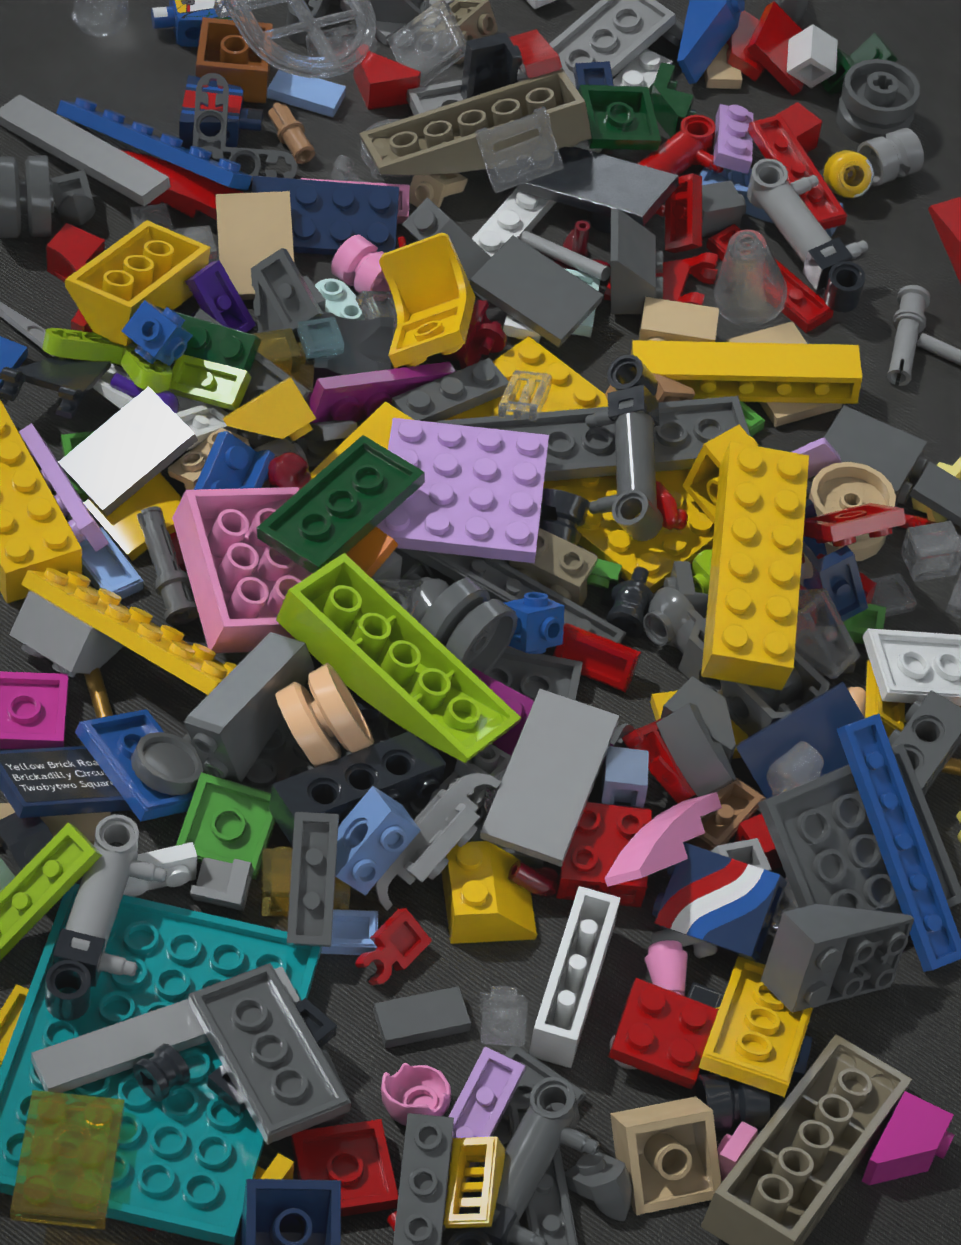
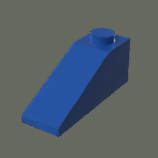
M689 0L677 62L689 84H695L738 28L740 14L745 9V0Z

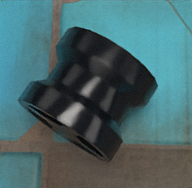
M163 1043L154 1050L152 1058H142L133 1065V1073L139 1086L155 1102H161L169 1096L172 1087H181L190 1080V1071L185 1060L169 1044Z

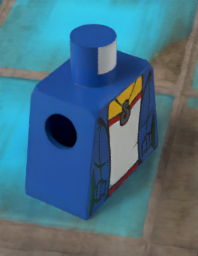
M169 0V6L151 8L153 29L173 27L177 44L185 47L199 46L202 17L235 20L230 0Z

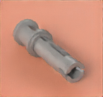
M918 285L904 286L900 289L897 296L900 307L893 317V325L897 332L887 373V379L894 385L897 373L901 374L899 386L907 385L911 381L918 334L926 327L924 311L930 304L931 295L925 288Z

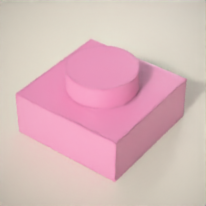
M742 1121L732 1136L726 1134L717 1148L721 1181L727 1177L756 1139L757 1128Z

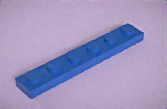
M79 97L76 98L75 103L60 100L56 112L58 115L227 187L242 190L249 189L252 176L241 172V165L224 158H220L219 162L210 159L212 152L196 146H191L190 150L181 146L183 140L162 133L160 138L152 134L154 128L136 121H133L132 125L124 122L126 116L105 109L104 113L97 111V104Z
M880 714L837 728V733L902 913L911 915L914 918L910 935L923 972L937 969L961 959V939Z

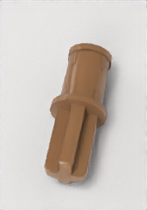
M279 102L273 104V108L268 111V115L278 130L277 137L279 141L287 145L296 163L304 164L309 162L315 156V149L304 134L305 128L303 124L296 121L286 104H280Z

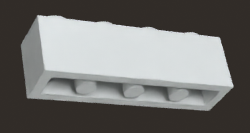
M581 886L578 887L533 1029L529 1054L533 1057L565 1067H572L615 926L620 897Z

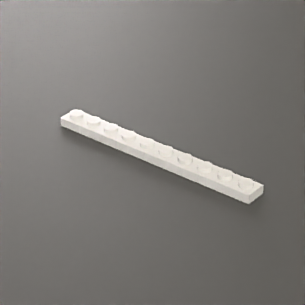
M645 49L614 78V86L648 87L651 94L661 62L672 65L673 61ZM587 140L575 145V147L600 153L602 150L589 149ZM516 188L472 239L492 257L512 235L520 239L524 231L530 232L556 201L521 192Z

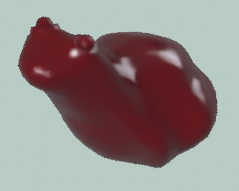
M293 452L281 454L269 463L268 481L276 488L299 487L300 490L311 480L308 463L301 456Z

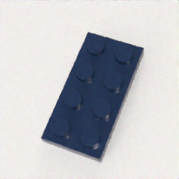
M253 176L252 193L290 191L294 252L335 255L340 246L354 235H361L378 247L377 252L383 251L387 253L395 250L399 187Z

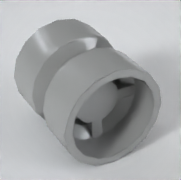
M901 128L887 133L886 137H876L862 142L857 149V152L867 157L872 164L874 171L872 186H879L895 180L896 177H904L915 173L922 168L924 163V152L918 136L909 128Z

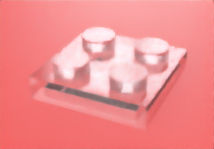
M438 0L387 38L396 61L421 72L420 87L426 85L465 56L466 39L450 6L444 0Z

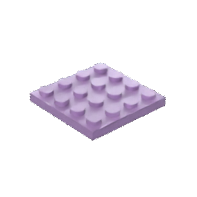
M393 418L388 450L424 471L425 483L376 527L397 542L398 546L396 548L535 563L549 435Z

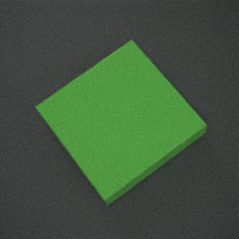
M201 772L176 846L193 842L197 854V862L202 863L204 858L233 863L234 859L251 862L254 868L252 879L256 880L276 823L269 810L271 793Z

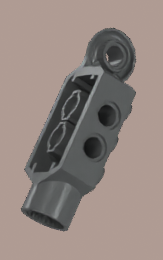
M664 587L659 589L650 602L649 613L644 616V629L651 641L659 646L668 645L677 648L683 654L678 669L688 679L693 676L705 685L712 686L719 694L724 696L727 701L730 719L748 737L827 692L830 683L796 651L794 669L782 690L702 677L706 618H703L694 609V606L687 597L675 588Z

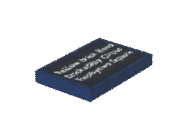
M85 746L0 751V789L19 818L132 810Z

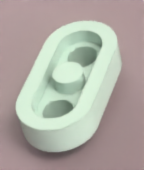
M324 279L315 284V287L326 300L325 312L350 320L370 319L368 310L344 282L337 279Z

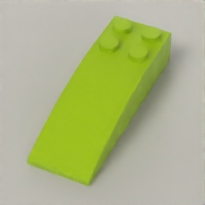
M345 553L288 590L276 621L296 640L306 643L308 651L323 665L329 663L345 685L364 701L428 744L466 763L520 722L521 717Z

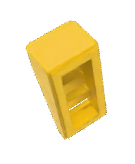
M498 1137L453 1138L444 1226L446 1228L492 1226L505 1159V1148ZM470 1162H485V1167L469 1166ZM467 1177H484L483 1182H466ZM482 1192V1197L463 1198V1193ZM460 1207H480V1214H459Z

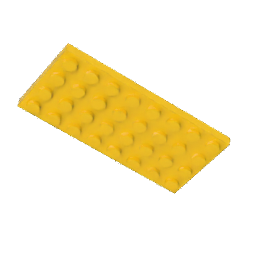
M528 336L492 361L510 382L508 394L445 420L608 407V400L602 391ZM684 469L656 472V481L661 482L674 497L677 508L685 510L688 514L687 525L684 529L676 530L673 528L670 531L662 526L654 538L647 541H637L632 539L614 520L612 512L591 514L588 510L585 524L578 526L577 530L582 534L579 545L597 555L598 559L622 565L621 578L625 581L631 579L634 568L643 567L647 569L649 576L646 585L654 593L664 585L665 578L671 577L674 561H690V564H692L694 558L700 552L713 547L714 524L682 486L691 470ZM616 475L546 481L543 485V489L549 488L566 491L581 496L589 502L617 494Z

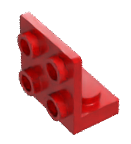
M587 802L560 870L556 898L575 900L578 887L581 886L620 897L619 905L641 907L647 889L648 875L608 887L605 877L623 848L643 826L651 821L652 811L647 808Z

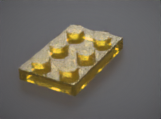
M32 1090L10 1209L11 1220L105 1230L124 1115V1099Z

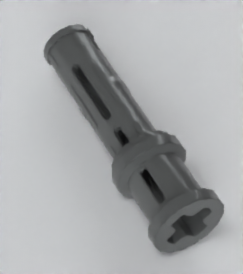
M157 506L147 507L137 514V519L143 531L156 571L157 579L154 588L156 593L162 596L166 608L164 613L165 621L168 625L172 626L187 624L199 616L196 603L193 602L189 590L191 584L188 574L181 570L162 509Z

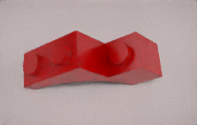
M66 223L47 244V272L65 283L66 278L105 251V240ZM78 309L71 320V330L93 332Z

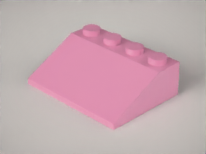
M299 487L185 491L172 519L208 648L215 653L252 651L270 632L294 639L276 621V618L288 590L313 573L257 539L256 527L299 491Z

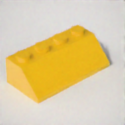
M146 220L66 278L65 287L94 333L109 339L112 343L127 347L133 340L125 335L122 330L145 300L155 307L158 306L164 309L169 307L174 310L190 298L193 294L185 281L208 265L211 247Z

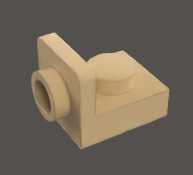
M459 173L414 175L410 185L409 202L418 207L428 197L440 208L444 197L464 191L468 179Z

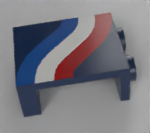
M811 499L806 500L805 519L817 516ZM803 536L800 583L814 595L819 608L832 625L835 626L868 609L855 554L846 545L827 555L824 543L819 544L816 543L815 538ZM819 554L826 555V556L822 557L821 559H818V558H817V556H818Z
M683 842L688 859L668 867L667 875L671 876L666 892L661 891L656 898L653 907V916L656 917L654 924L662 930L670 929L736 952L743 958L759 963L787 881L777 873Z

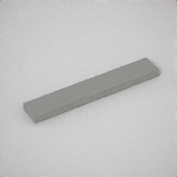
M20 94L0 108L1 126L79 170L85 169L86 174L143 206H146L171 187L168 176Z
M284 968L274 969L296 1006L301 1000ZM188 999L32 1052L31 1062L47 1096L51 1097L131 1069L142 1058H152L154 1050L163 1043L169 1044L179 1052L208 1042L209 1039L191 1009Z

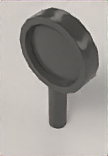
M164 732L149 733L141 737L131 756L132 769L137 777L148 787L169 795H183L194 790L201 772L203 773L204 771L197 751L192 745L189 733L183 738Z

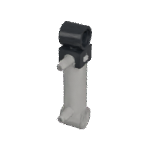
M767 158L759 160L752 168L747 197L750 203L757 208L764 209L804 263L802 273L814 289L818 291L825 287L824 301L826 305L837 312L845 313L852 311L859 304L865 284V273L858 264L851 262V260L868 250L867 242L862 240L845 246L839 237L833 240L830 238L799 196L818 185L819 180L817 176L803 177L789 183L787 181L788 171L781 162Z
M114 814L107 816L96 827L93 846L102 856L82 877L66 928L61 929L53 953V966L50 967L46 974L45 1004L48 1012L59 1020L71 1021L79 1019L87 1012L90 1006L91 986L96 987L101 971L117 975H135L137 970L136 962L105 953L129 876L150 882L157 881L162 883L166 880V869L137 860L139 830L137 824L131 818L124 815ZM113 842H120L124 845L115 847L109 844ZM65 987H72L77 991L65 994L59 990Z

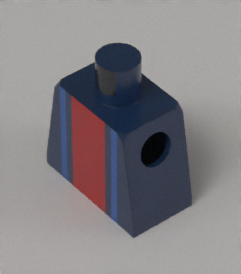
M190 75L187 78L179 121V139L183 140L181 146L186 149H190L193 146L196 87L200 80V77ZM210 81L209 87H203L202 92L208 93L209 105L208 107L201 105L200 111L212 109L222 113L223 106L216 108L215 101L217 94H223V89L217 87L216 81ZM228 84L229 105L226 147H237L240 129L261 131L263 110L243 108L244 90L241 87ZM207 117L201 122L200 130L205 136L214 137L220 132L221 123L214 117Z

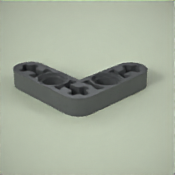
M208 73L202 76L196 87L193 146L212 152V157L215 161H220V158H224L223 154H231L229 160L233 162L240 156L251 157L255 162V169L250 174L252 180L253 176H259L260 156L267 157L266 165H277L278 159L282 158L285 159V164L292 168L291 171L285 172L284 178L294 179L297 173V163L288 152L226 147L229 105L228 83L220 74ZM210 81H216L217 87L223 89V94H217L215 101L216 108L223 106L222 113L212 109L200 111L201 105L206 107L209 105L208 93L202 92L203 87H209ZM207 117H214L221 123V130L214 137L205 136L200 130L201 122ZM265 170L266 177H277L276 171Z

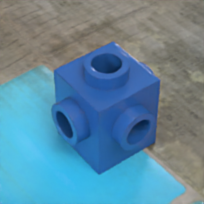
M145 300L122 330L125 335L138 344L134 351L151 364H154L158 359L168 366L184 354L187 342L193 336L182 327L185 319L169 307L162 311Z
M529 592L524 594L522 599L504 602L516 612L518 617L515 633L508 646L529 654H541L546 652L548 647L563 644L565 605L549 600L547 594L540 592Z

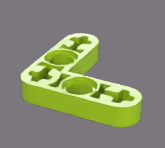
M48 328L45 331L42 350L50 355L87 361H111V364H120L134 384L143 390L148 386L155 393L170 390L173 370L158 359L154 364L145 360L134 351L138 346L134 341L126 347L112 343L109 339L94 332L62 328Z

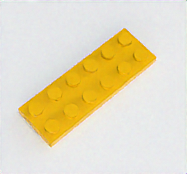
M46 568L45 572L28 570L21 584L207 695L237 666L230 662L222 664L214 659L216 653L203 645L193 643L192 646L183 641L184 634L179 630L167 625L159 627L152 623L153 616L137 607L131 606L128 609L120 604L122 598L119 595L102 588L99 590L89 586L91 580L78 572L69 570L66 575L52 568Z

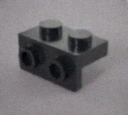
M506 32L466 41L461 86L463 100L518 82V67L522 65V55L519 47L513 45Z

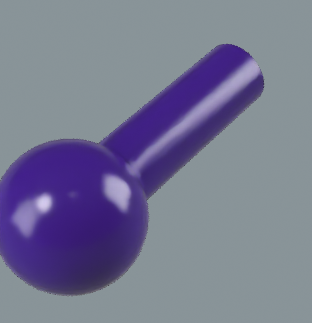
M116 373L110 382L112 388L132 398H135L144 391L137 387L131 379L119 373ZM163 391L156 393L174 413L178 412L179 402L172 392Z

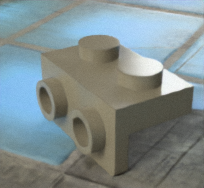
M539 528L535 563L509 561V565L582 606L587 598V578L597 564V555Z

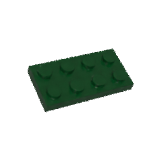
M362 435L256 527L257 539L311 573H314L343 553L346 554L425 483V472Z

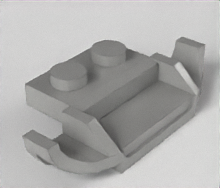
M473 773L465 775L453 783L448 790L441 789L414 819V822L421 831L375 884L378 901L386 911L393 905L389 900L387 892L390 882L396 875L409 885L415 879L423 882L427 876L433 880L448 864L449 860L445 856L456 844L462 847L472 838L478 829L474 823L480 818L475 813L479 807L467 795L476 786L488 784L497 788L501 783L500 780L489 774Z

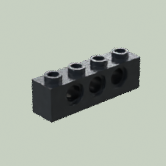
M408 731L272 784L269 810L293 846L295 812L339 814V826L372 786L401 805L417 798H427L435 790L439 789L442 784L446 763L434 746Z

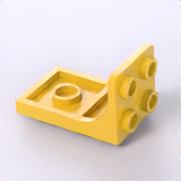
M439 233L382 254L379 264L390 287L397 313V326L388 355L394 369L403 365L407 367L417 366L426 361L427 357L440 352L442 355H448L458 351L466 342L476 296L450 237L446 233Z

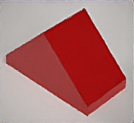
M359 46L355 50L353 77L367 109L372 110L408 104L406 100L407 89L420 87L421 72Z

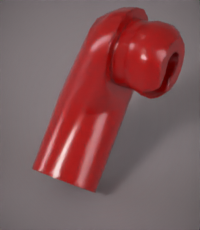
M656 481L657 508L663 516L662 526L670 531L673 528L676 530L684 529L688 521L687 512L683 509H678L674 497L661 482Z

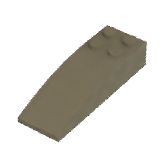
M563 68L359 133L361 141L380 174L391 175L448 174L487 169L529 158H539L548 152L563 147H573L581 141L592 138L586 103Z
M835 1034L714 1192L701 1227L729 1245H803L872 1145L899 1103L904 1091L910 1086L912 1079Z

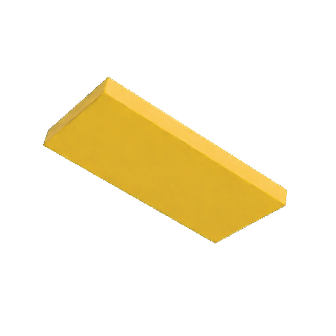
M738 956L699 1068L785 1097L813 1007L792 1013L761 982L766 965Z

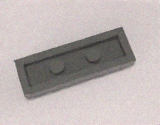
M488 358L392 398L391 405L414 420L437 422L508 394L510 382L491 359Z
M295 812L287 945L331 947L339 814Z

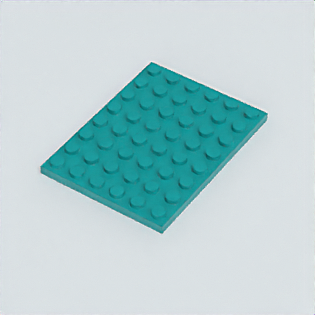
M74 884L62 898L0 1067V1193L222 1245H235L242 1221L246 1179L255 1178L265 1140L248 1109L238 1114L207 1086L208 1076L222 1065L210 1041L179 1051V1054L189 1068L190 1080L181 1087H172L169 1096L161 1102H155L144 1093L135 1079L133 1068L48 1097L31 1062V1053L189 999V994L269 963H271L274 969L284 968L302 1001L304 998H308L322 947L287 945V932L123 895L105 953L136 962L137 970L135 975H117L101 971L96 987L91 986L90 1006L87 1012L79 1019L71 1021L59 1020L53 1017L47 1010L45 1004V981L48 970L53 966V953L61 929L66 928L80 886L79 884ZM65 987L59 991L71 994L77 990L72 987Z

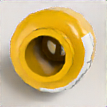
M843 150L836 152L828 159L824 166L823 176L833 193L845 198H855L868 191L873 182L874 171L867 157L855 151Z

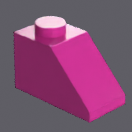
M904 1091L868 1162L862 1182L873 1185L928 1171L935 1156L944 1159L955 1134L948 1132V1128L954 1114Z

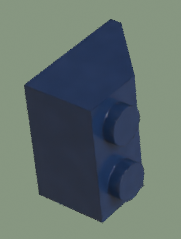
M246 1179L240 1245H340L341 1180Z

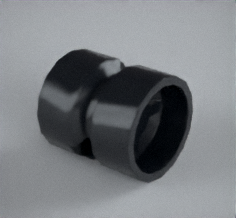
M544 488L539 528L579 546L582 534L577 530V527L585 524L590 502L573 493Z
M718 1074L697 1076L695 1097L713 1110L715 1133L728 1132L733 1123L738 1127L742 1121L757 1129H763L769 1122L770 1099L768 1091L733 1079L730 1081L727 1077Z

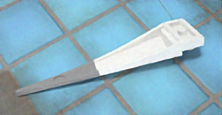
M0 302V317L42 348L46 329ZM111 364L110 369L97 381L93 388L118 408L122 409L134 398L112 388L110 382L116 373L129 379L131 378L123 368ZM176 396L179 402V410L175 414L194 432L198 439L186 451L195 448L219 428L236 434L237 428L229 427L224 422L223 417L228 415V413L222 408Z

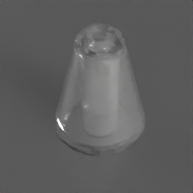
M741 230L735 233L729 240L715 283L714 299L716 308H719L722 316L734 324L743 325V322H755V325H762L776 318L784 309L787 297V284L765 238L757 231Z

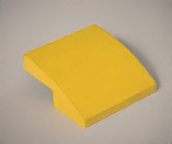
M159 473L109 516H106L90 498L84 504L131 561H133L148 549L137 514L147 507H160L163 511L167 530L171 534L176 532L172 517L182 497Z

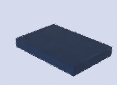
M842 682L736 745V749L767 799L848 765L849 763L836 729L864 719V716Z

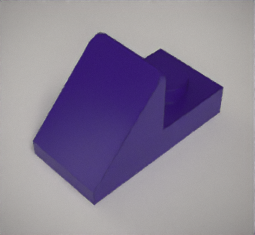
M220 260L209 263L185 281L199 304V309L203 310L221 325L245 333L256 326ZM199 309L190 316L194 317L196 313L199 311Z

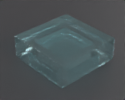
M335 317L298 322L297 332L307 359L344 353V341Z

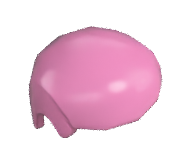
M404 1063L394 1075L390 1076L389 1073L385 1072L382 1076V1102L390 1117L406 1126L408 1113L442 1116L447 1112L451 1102V1086L443 1073L428 1065L410 1066L408 1063Z

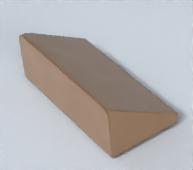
M737 779L717 791L722 808L700 817L705 833L687 840L685 843L708 851H712L716 846L727 844L737 833L739 823L749 819L759 808L758 802L766 798Z

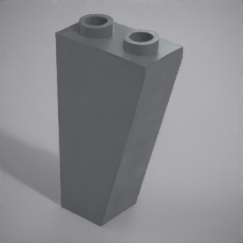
M270 632L187 716L184 724L192 740V745L195 747L201 760L203 770L208 775L242 783L284 717L277 703L276 692L293 682L304 686L308 680L309 673L315 669L306 643Z

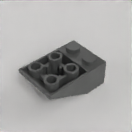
M814 904L785 911L782 914L761 982L792 1013L891 987L896 977V970L903 950L908 943V936L914 918L907 914Z

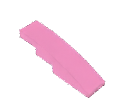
M717 792L682 801L661 812L643 826L623 848L605 877L607 887L645 877L688 859L683 842L705 833L700 817L722 808Z

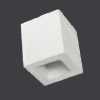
M814 24L789 39L787 73L810 88L836 73L838 40Z

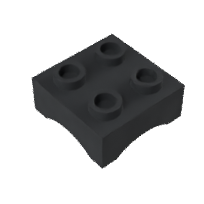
M323 312V315L318 317L313 388L318 378L391 369V360L388 355L393 339L394 318L378 317L370 320H350L336 316L333 313Z

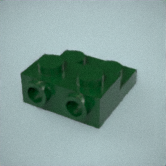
M580 85L578 92L586 103L592 137L587 140L589 149L658 150L661 137L648 87Z

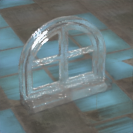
M215 0L213 6L219 18L231 16L247 45L260 58L279 70L306 78L335 77L354 69L367 56L376 33V17L370 0H346L351 10L314 18L304 0ZM289 2L300 21L299 23L263 31L251 10ZM355 19L357 30L354 41L345 50L336 54L320 27ZM306 31L321 57H306L292 53L277 45L272 39Z

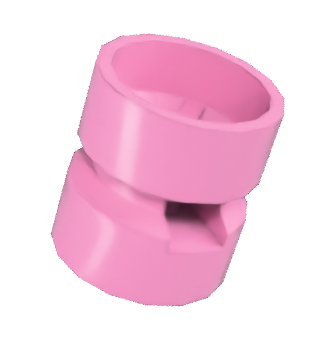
M354 235L347 239L335 253L331 265L332 274L347 285L354 286L355 291L370 302L378 303L391 293L379 264L380 257L384 252H377L378 247L363 236Z

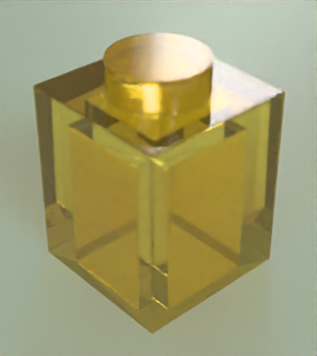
M292 328L252 334L261 339L257 352L298 382L300 365H305L306 358L302 342H296Z

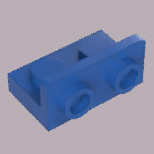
M219 432L194 490L262 488V485L268 479V466L270 461L274 459L275 454L269 449L255 451L230 432Z

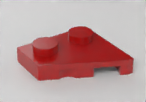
M662 719L640 727L622 737V740L629 749L649 751L648 770L678 804L696 796V793L675 763L656 723Z

